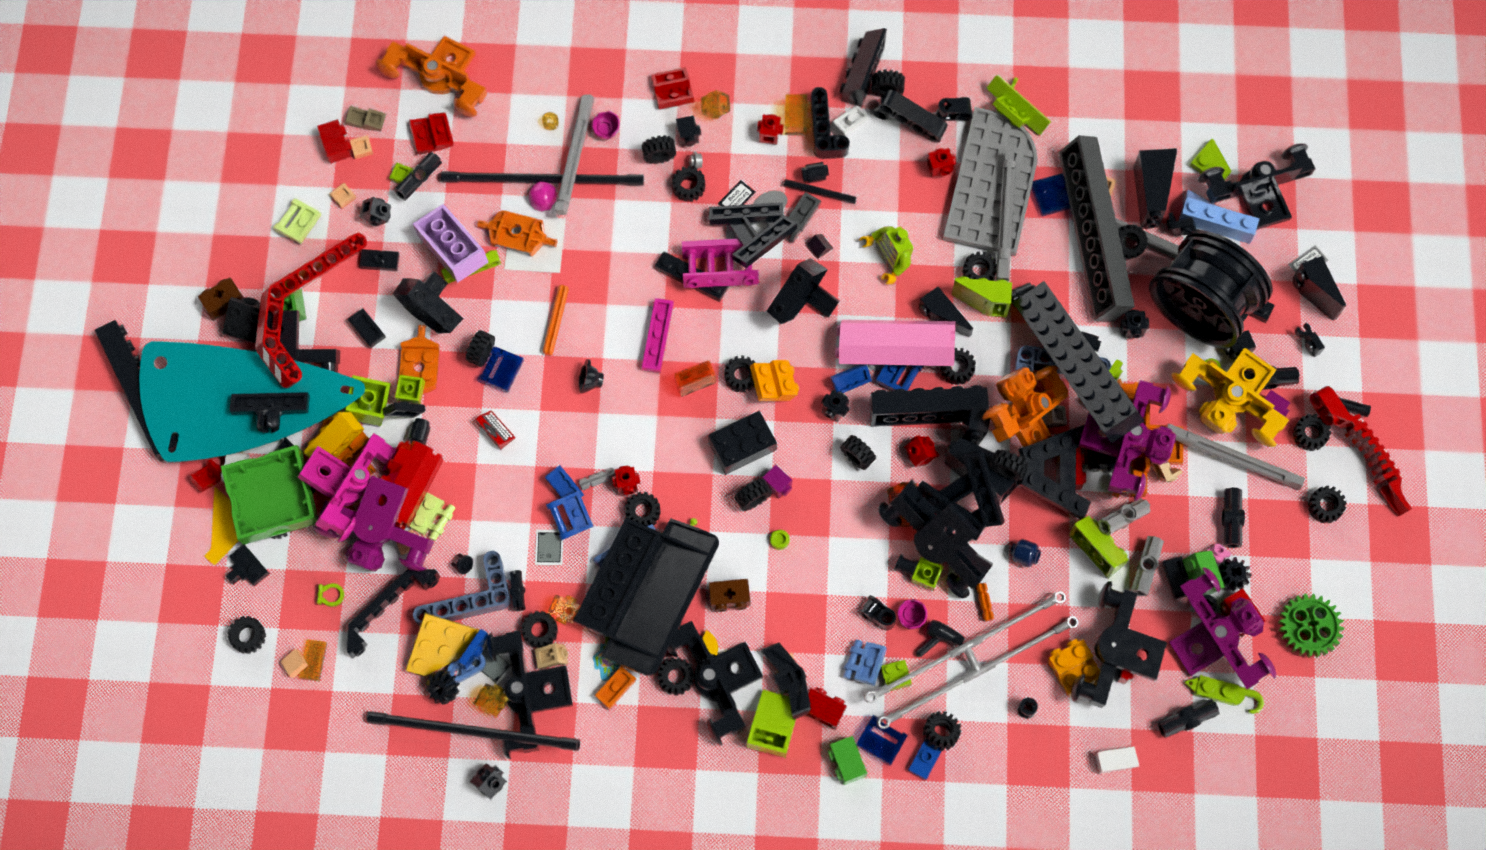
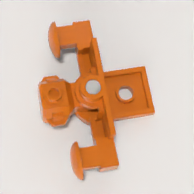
M1047 366L1039 370L1035 375L1030 372L1029 368L1024 367L1007 374L997 381L998 392L1004 400L1010 402L1009 404L1000 403L990 407L983 414L982 419H991L995 427L992 432L998 443L1011 438L1015 434L1022 447L1051 437L1042 417L1069 396L1067 387L1063 380L1061 381L1056 371L1058 369L1057 366ZM1037 380H1040L1045 388L1041 393H1035L1033 390Z

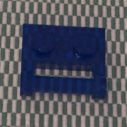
M494 346L491 351L492 355L477 381L508 393L524 362V358ZM503 357L493 379L489 376L498 358Z
M873 715L856 745L858 748L891 766L906 741L908 734L900 733L890 726L885 729L879 728L877 726L878 717ZM880 721V724L882 726L886 725L885 723ZM873 727L897 739V743L894 744L873 732Z

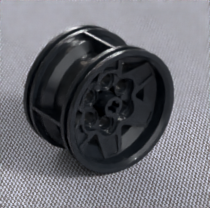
M1198 230L1189 233L1178 247L1177 257L1172 264L1157 272L1149 283V292L1160 312L1177 328L1204 344L1218 348H1227L1233 346L1244 331L1243 321L1247 316L1263 308L1271 298L1273 286L1261 264L1241 246L1219 234Z

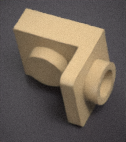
M1169 462L1162 465L1151 463L1159 480L1172 482L1178 478V475L1182 474L1181 469H1170Z
M553 643L535 649L538 669H545L558 664H568V651L565 645Z

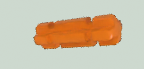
M979 583L976 585V590L979 594L980 608L983 611V620L992 621L994 614L991 611L992 605L989 593H987V584Z

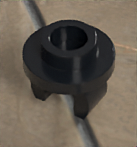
M458 554L457 556L460 559L457 563L452 562L451 565L459 573L467 574L473 567V559L469 555Z

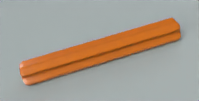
M559 285L542 350L545 355H552L569 291L568 286Z

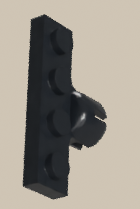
M308 392L232 394L230 413L232 415L255 414L257 415L256 428L260 432L268 433L269 428H271V433H275L280 428V417L283 414L308 413L310 395Z

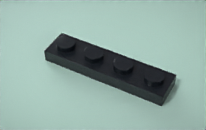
M665 251L655 265L656 270L683 283V273H689L688 263ZM696 268V273L704 272ZM729 286L696 287L693 289L720 302Z

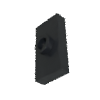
M362 249L360 269L398 271L400 253Z
M364 308L348 318V321L370 348L386 338L385 334Z
M408 401L394 402L383 408L385 416L415 418L426 411L425 405L410 404Z
M1182 556L1162 562L1174 600L1186 597L1180 586L1189 581Z

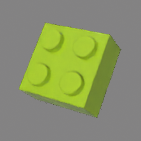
M399 375L395 395L396 400L421 404L425 380L419 377Z
M920 557L911 582L934 591L944 566Z
M905 660L882 665L880 668L885 685H889L909 674ZM911 679L890 689V691L911 686Z

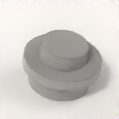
M693 152L692 156H689V166L692 169L694 167L697 169L702 168V154Z

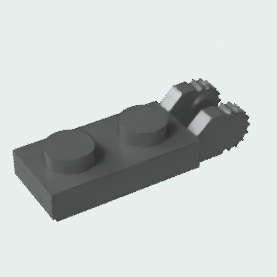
M807 192L804 193L788 217L797 223L798 228L790 236L792 243L798 238L800 232L804 230L821 204V200Z

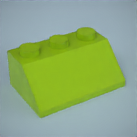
M1087 516L1074 524L1069 536L1108 579L1126 565L1129 560L1127 553L1114 544V539L1111 535L1102 534L1096 519Z

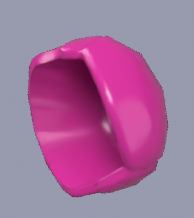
M608 110L607 112L598 113L592 122V129L595 135L601 139H611L619 132L620 121L618 116L612 111Z
M547 182L536 183L529 192L530 205L535 210L541 212L550 210L557 200L556 189Z
M916 599L904 601L899 606L897 613L899 622L908 629L920 628L925 624L928 617L925 605Z

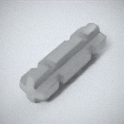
M614 468L606 469V472L601 471L590 475L587 479L586 477L579 480V485L582 490H585L591 485L593 487L607 482V479L612 480V476H616Z

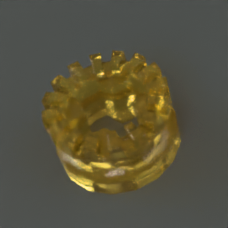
M553 112L543 115L542 122L544 128L550 131L557 129L559 125L558 116ZM548 119H551V120L554 121V123H553V124H551L550 122L547 123V122H548L547 120H548Z

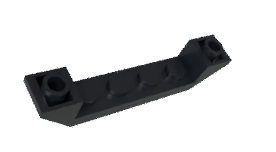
M407 569L348 624V654L354 658L364 653L367 643L358 633L365 631L374 618H379L389 604H394L404 590L407 591L413 586L415 580L427 590L429 587L433 588L439 582V573L435 569H426L424 571Z

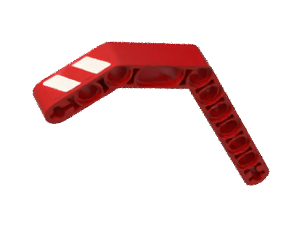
M353 234L275 282L262 293L255 349L282 387L290 388L302 378L300 368L280 342L284 299L359 253L367 245V239L363 234ZM268 310L273 313L272 330L267 327Z

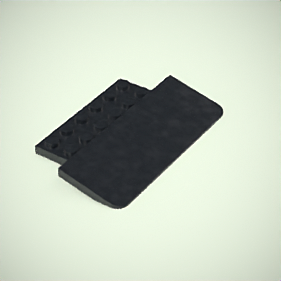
M625 518L573 620L575 624L609 638L600 656L602 659L645 676H651L657 672L719 547L718 537L705 530L670 518L663 533Z

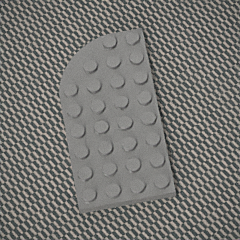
M978 107L974 109L943 239L998 252L1003 161H1005V150L1015 151L1014 161L1016 162L1011 255L1016 256L1037 166V151L1028 131L1023 126L1019 128L1012 125L1004 114Z

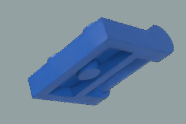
M884 365L876 379V383L892 391L895 389H905V391H908L917 373L924 366L910 365L912 369L902 386H899L897 382L907 365Z
M579 491L546 504L560 532V540L594 527ZM561 504L572 526L570 531H567L557 508Z

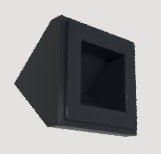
M815 234L807 244L818 259L833 249L823 234Z

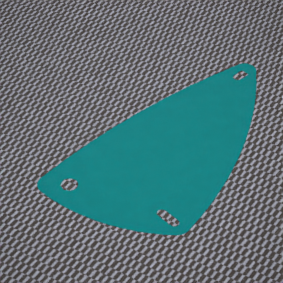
M151 341L144 346L139 375L140 398L145 422L158 452L167 462L193 461L225 456L280 440L302 431L345 408L364 394L365 385L360 380L340 373L295 361L302 372V378L292 387L284 388L279 384L257 352L205 344ZM159 356H163L167 360V365L163 369H157L154 366V361ZM342 386L354 387L353 394L342 393L340 389ZM308 392L310 395L308 413L283 414L280 417V428L275 433H271V428H269L268 433L260 432L256 428L257 415L255 414L232 415L230 413L232 394ZM177 432L179 437L176 450L171 453L168 450L171 435Z

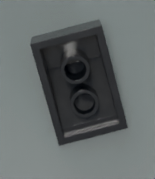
M1323 256L1300 264L1292 277L1294 287L1330 319L1336 320L1346 307V303Z

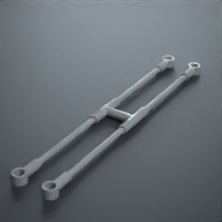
M1061 591L1055 592L1052 597L1041 602L1039 606L982 636L979 635L950 650L948 654L889 685L866 692L864 700L867 703H874L877 698L890 692V689L962 653H965L973 669L971 672L961 676V679L916 703L886 717H879L877 719V726L883 729L888 728L890 723L903 717L902 715L962 683L975 679L995 668L999 663L1046 638L1059 634L1068 628L1077 627L1078 619L1075 616L1067 617L1065 622L1053 627V630L982 666L979 665L971 649L981 644L983 640L1042 609L1045 610L1056 603H1063L1066 600L1065 594ZM1057 594H1060L1062 597L1060 601L1056 598ZM1070 619L1074 620L1073 626L1069 624ZM870 693L874 696L872 701L868 700V694ZM882 719L886 720L885 726H882L880 724V721Z

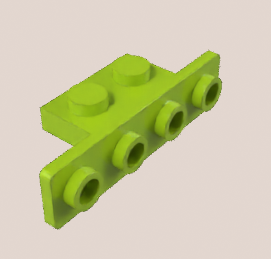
M996 75L987 86V90L997 98L993 103L996 110L1000 114H1004L1012 125L1020 128L1027 124L1038 135H1041L1051 123L1045 115L999 75Z

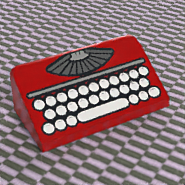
M492 410L476 418L477 424L500 450L516 438Z

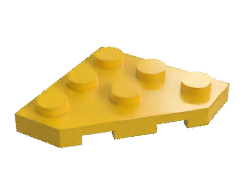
M425 613L406 671L427 676L460 659L480 629Z

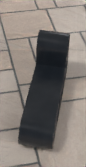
M816 87L811 92L815 155L820 159L844 158L849 153L850 141L844 135H831L828 94L824 88ZM822 113V114H824V115H823V116H818V115H816V114ZM838 145H843V146H845V147H844V148H839V147H837V146H838ZM820 146H825V147H827V148H826V149H821V148H819V147H820Z
M887 90L881 96L873 111L877 118L887 120L891 116L935 143L941 141L948 127L945 121L894 90Z

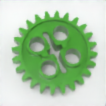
M1304 594L1302 599L1296 596L1295 601L1291 599L1288 602L1289 606L1285 605L1283 607L1285 612L1279 614L1283 619L1279 620L1278 624L1283 625V627L1278 631L1285 633L1281 639H1288L1286 646L1292 644V652L1299 649L1300 656L1304 652H1307L1308 658L1313 653L1318 658L1320 652L1325 656L1328 654V651L1332 652L1335 649L1334 646L1340 644L1337 639L1343 638V635L1339 633L1345 629L1339 626L1344 622L1343 619H1338L1341 612H1334L1336 605L1330 607V600L1323 602L1322 595L1318 599H1316L1315 594H1312L1310 598H1308L1307 594ZM1315 611H1319L1323 618H1317ZM1295 614H1300L1303 617V621L1297 620ZM1319 630L1325 631L1327 638L1321 637ZM1300 633L1306 634L1307 640L1301 639Z

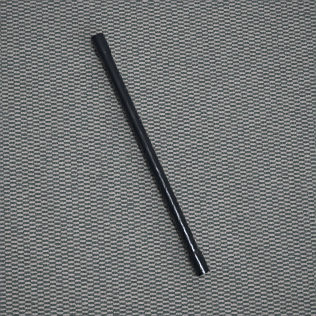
M441 172L442 182L561 183L563 174ZM576 174L574 183L644 186V174Z
M369 711L367 714V723L431 730L556 747L571 751H579L581 743L580 739L568 737H552L388 715L387 713Z

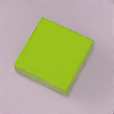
M396 163L389 177L390 181L399 184L413 168Z

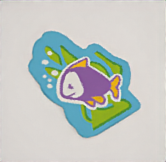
M601 644L600 651L593 656L594 668L600 669L602 681L609 680L619 669V665L600 657L605 644Z

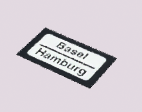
M740 180L718 204L720 206L744 205L756 192Z

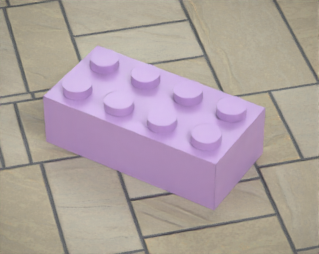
M444 204L413 223L418 237L457 283L488 263L484 249Z

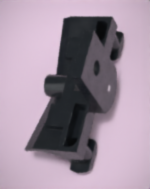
M913 479L893 498L889 505L886 502L880 503L878 508L879 514L887 524L893 527L900 526L902 523L900 516L907 520V523H910V526H913V529H916L917 532L914 535L915 547L924 559L937 564L947 562V565H950L952 570L958 573L956 576L950 573L946 581L949 589L959 598H967L970 594L968 587L972 589L979 584L992 567V562L979 555L968 544L970 540L977 536L979 531L952 503L935 515L936 509L924 496L922 497Z

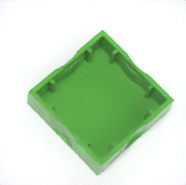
M298 445L273 451L259 458L245 459L221 466L226 491L231 500L232 517L237 539L243 545L309 527L317 522L318 515L311 486L297 478L305 466L303 453Z

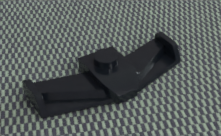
M780 642L761 649L762 654L779 672L773 675V679L781 695L788 692L793 720L807 715L811 710L806 683L807 677L803 668L798 665Z

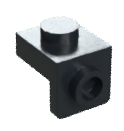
M1172 212L1169 213L1167 226L1169 231L1172 230L1175 236L1188 235L1193 231H1197L1192 217L1176 221Z

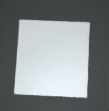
M532 217L543 220L545 234L549 238L558 239L557 246L545 244L533 257L527 252L507 248L505 270L560 273L566 219ZM515 227L512 229V233L518 234L522 229Z

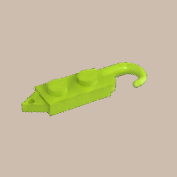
M1202 675L1184 682L1195 693V696L1213 699L1214 701L1232 706L1241 704L1245 696L1257 700L1258 705L1255 709L1248 710L1252 714L1259 713L1264 706L1263 697L1259 692L1252 689L1247 690L1236 684Z

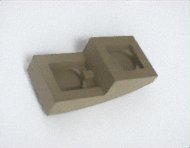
M350 105L345 124L361 129L381 131L386 113L370 108L366 111Z

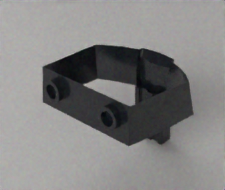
M811 258L797 264L766 312L780 324H784L793 320L808 302L829 317L840 301L819 285L828 269Z
M435 271L431 272L424 282L420 279L403 278L393 292V295L409 313L438 334L451 333L464 319L439 297L448 283Z

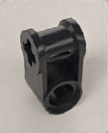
M968 97L943 98L939 101L936 116L943 121L970 120L972 118L971 99Z
M869 595L868 601L863 608L858 610V613L882 630L889 631L894 628L896 622L895 612L874 596ZM889 616L892 618V621L885 623L882 621V618Z

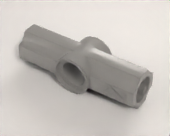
M1140 498L1129 505H1123L1119 510L1099 520V530L1102 534L1110 535L1119 529H1125L1132 522L1151 512L1149 502Z
M1147 536L1140 562L1137 565V572L1131 591L1139 596H1148L1155 570L1158 567V560L1164 541L1155 536ZM1143 563H1149L1152 569L1144 568Z

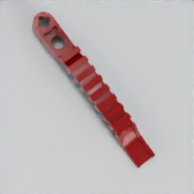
M1325 386L1310 395V402L1321 420L1326 425H1335L1345 429L1347 432L1344 434L1346 438L1355 434L1356 438L1352 440V443L1355 445L1361 442L1363 445L1358 447L1360 452L1365 449L1368 451V453L1363 455L1365 459L1373 458L1368 465L1370 467L1377 465L1378 468L1371 472L1372 475L1383 474L1373 482L1375 485L1384 481L1388 482L1386 486L1379 490L1394 512L1401 516L1412 510L1402 493V477L1399 475L1401 473L1399 468H1395L1394 460L1391 461L1389 459L1390 454L1383 450L1385 447L1383 444H1379V438L1373 436V430L1367 428V422L1359 421L1362 418L1360 414L1350 415L1336 392L1330 386Z

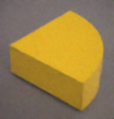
M706 630L703 641L710 654L717 656V640L712 633Z

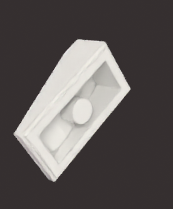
M856 105L833 120L830 131L834 135L848 137L866 122L869 116Z
M1135 747L1101 751L1095 754L1100 774L1139 767Z

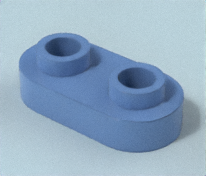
M482 654L478 658L475 657L467 670L461 667L459 660L449 665L447 671H450L452 677L456 676L455 672L457 670H461V675L455 678V682L460 683L483 671L486 666V660ZM475 660L480 662L478 666L472 665Z

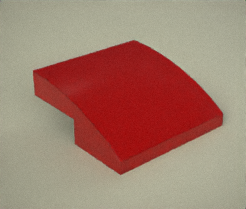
M686 67L651 74L659 110L694 103V96Z
M446 112L428 114L427 118L409 120L408 124L416 155L443 150L454 145Z

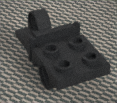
M231 297L222 333L256 343L260 302L250 297H244L241 300ZM281 325V333H280V334H282V333H283V330H284V328H283L282 325Z

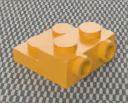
M773 360L770 363H753L750 365L759 401H790L798 395L799 386L794 382V367L790 365L789 360Z
M1074 639L1067 644L1068 648L1062 651L1060 648L1050 653L1051 657L1047 660L1067 696L1071 694L1073 683L1080 674L1084 673V681L1091 683L1097 680L1100 672L1093 660V654L1084 639L1081 641Z

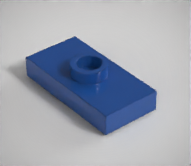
M860 364L830 377L834 390L842 393L872 381L867 364Z
M560 465L544 477L561 498L579 491L581 497L584 496Z
M483 629L478 631L459 659V664L466 670L474 658H478L483 652L484 648L482 646L488 638V633Z
M924 740L908 770L924 780H927L942 752L940 747L935 750L933 749V744L931 747L928 746L929 740L926 742Z

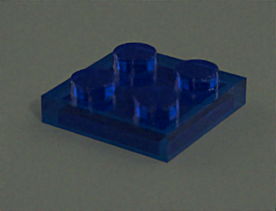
M1063 173L1035 180L1032 183L1031 189L1042 217L1071 209Z

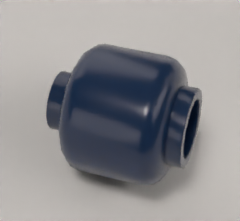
M1021 539L1017 544L1014 543L1012 545L1010 554L1013 555L1015 563L1031 567L1033 564L1036 565L1038 563L1041 550H1039V546L1036 543Z

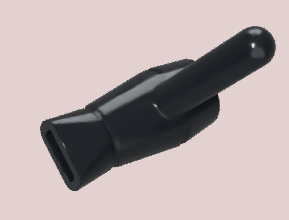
M932 620L926 629V634L932 638L916 651V656L922 657L940 641L960 646L965 637L948 625Z

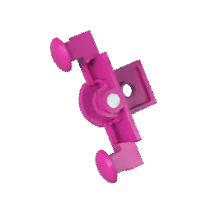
M375 433L369 438L351 467L317 446L297 477L331 499L315 525L326 532L330 528L338 533L340 537L337 542L347 539L355 527V517L350 519L340 512L343 506L356 503L364 494L370 480L367 467L375 457L384 463L382 468L384 471L387 470L390 459H394L397 453L396 448L384 442L385 440ZM320 469L327 470L329 475H322Z

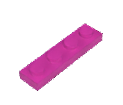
M655 298L642 370L661 373L674 301Z

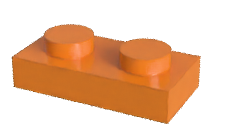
M621 666L596 693L595 697L611 710L637 679Z

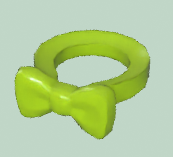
M332 583L323 586V584H319L318 605L324 603L329 607H336L343 602L345 594L340 585ZM330 588H336L340 591V597L335 602H328L323 598V592Z

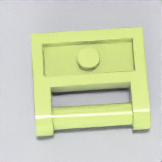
M294 198L291 201L290 208L280 222L274 225L273 229L279 234H283L302 244L321 217V213ZM297 209H300L299 213L296 215V217L291 222L289 227L285 228V226L290 221L292 216L295 214Z

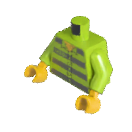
M883 226L874 231L871 236L860 237L859 241L866 239V245L862 247H870L873 245L874 240L876 241L877 248L892 273H884L881 279H888L885 284L892 285L896 282V276H900L911 265V255L914 248L905 229L902 227Z

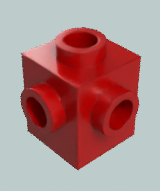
M763 114L762 121H758L757 132H760L759 142L778 144L779 135H783L784 124H781V117L774 114Z
M939 148L934 152L928 153L927 164L931 176H947L953 172L956 158L954 154H951L949 148Z
M917 435L911 438L910 443L905 446L907 455L915 467L926 466L939 456L934 447V442L929 436L921 437Z
M626 465L615 469L616 476H612L613 487L618 488L619 495H630L638 492L637 484H641L639 473H635L634 467Z

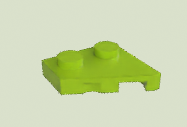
M1211 139L1190 164L1200 174L1212 167H1222L1225 170L1222 174L1224 180L1232 172L1214 139Z

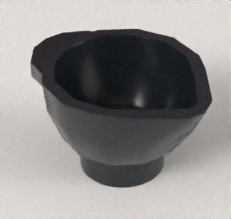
M586 359L580 371L578 383L580 393L588 392L595 387L601 388L603 384L604 374L598 372L591 365L590 359Z

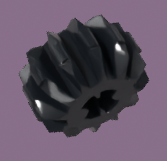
M1234 557L1232 561L1227 558L1225 563L1219 565L1222 581L1226 583L1224 585L1225 588L1231 586V590L1235 591L1236 588L1240 590L1244 588V585L1250 583L1248 578L1252 574L1247 572L1250 566L1244 567V560H1241L1239 563L1237 557ZM1233 571L1237 573L1235 577L1232 575Z
M443 670L431 674L429 680L425 683L428 686L425 692H430L431 694L429 699L434 698L435 704L441 702L442 705L455 700L456 695L460 692L457 688L460 683L455 682L456 676L451 677L450 671L444 672Z

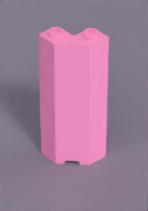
M842 320L840 325H837V336H840L835 356L839 358V364L954 366L956 321Z

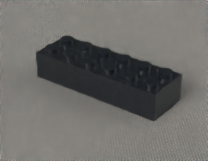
M974 385L970 388L955 386L951 389L935 387L932 390L915 388L912 391L895 389L890 392L876 390L871 392L869 404L871 427L963 423L973 406L985 410L989 409L987 387Z

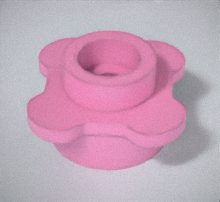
M1215 544L1212 549L1207 550L1213 552L1216 563H1223L1225 558H1229L1231 555L1230 551L1225 550L1221 544Z

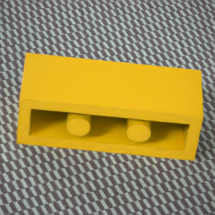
M339 412L333 416V421L329 425L324 426L320 430V434L308 443V447L304 452L310 458L317 446L337 458L364 428L351 412Z

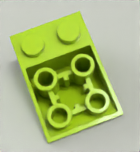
M964 276L955 278L952 289L954 297L987 316L1007 318L1011 305L1012 282H1007L1006 280L989 281L986 278L970 279Z
M767 690L762 691L749 733L747 748L786 758L796 719L793 720L789 696Z

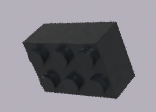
M760 410L708 435V443L725 475L777 450V442Z

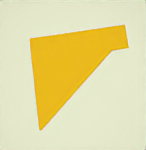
M216 487L214 488L211 549L204 555L213 565H216L238 543L232 517L231 500Z

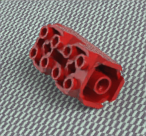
M409 440L405 443L399 442L396 448L397 453L394 459H390L387 466L390 474L381 477L383 480L409 489L394 525L403 530L410 527L444 461L441 454L437 453L436 456L432 454V448L417 441H412L411 443ZM383 495L379 498V505H385L387 497Z

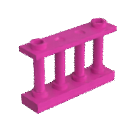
M739 239L682 241L683 259H688L689 273H683L684 288L759 284V271L752 270V264L745 268V270L734 271L732 254L743 246ZM714 257H726V271L715 272ZM696 258H707V272L696 273Z

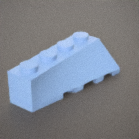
M1187 190L1179 220L1192 217L1198 229L1248 244L1251 243L1255 236L1259 218L1225 209L1214 203L1211 204L1210 201L1190 190Z

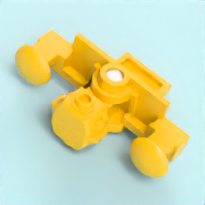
M1244 348L1227 372L1213 362L1208 364L1192 353L1184 364L1182 372L1180 374L1172 373L1173 381L1184 390H1196L1192 383L1197 376L1215 388L1214 395L1216 400L1205 402L1199 410L1202 423L1218 434L1231 433L1237 425L1235 413L1248 411L1265 423L1260 430L1252 429L1253 437L1264 446H1277L1273 439L1277 433L1283 430L1289 419L1273 409L1275 405L1259 395L1277 369ZM1244 371H1253L1254 378H1245Z

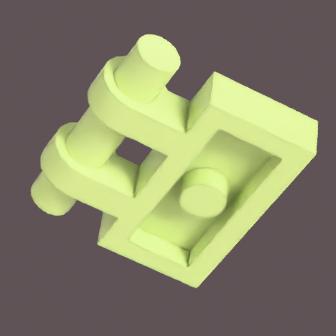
M427 492L409 528L424 536L428 530H431L432 533L429 538L436 541L438 536L444 532L443 528L447 521L452 519L455 507L449 504L446 510H443L444 501ZM437 515L441 516V518L438 521L437 525L433 524Z

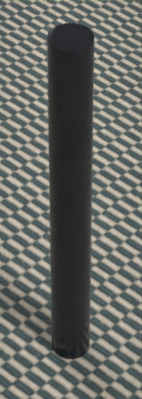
M785 179L784 182L785 187L853 204L856 203V196Z

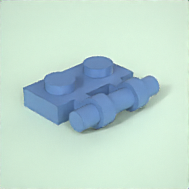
M855 640L854 646H851L849 651L851 654L848 663H845L843 668L845 670L843 677L851 679L852 673H856L854 677L856 681L875 686L887 648L882 645L866 642L863 649L861 648L863 642ZM858 656H862L859 666L855 665Z

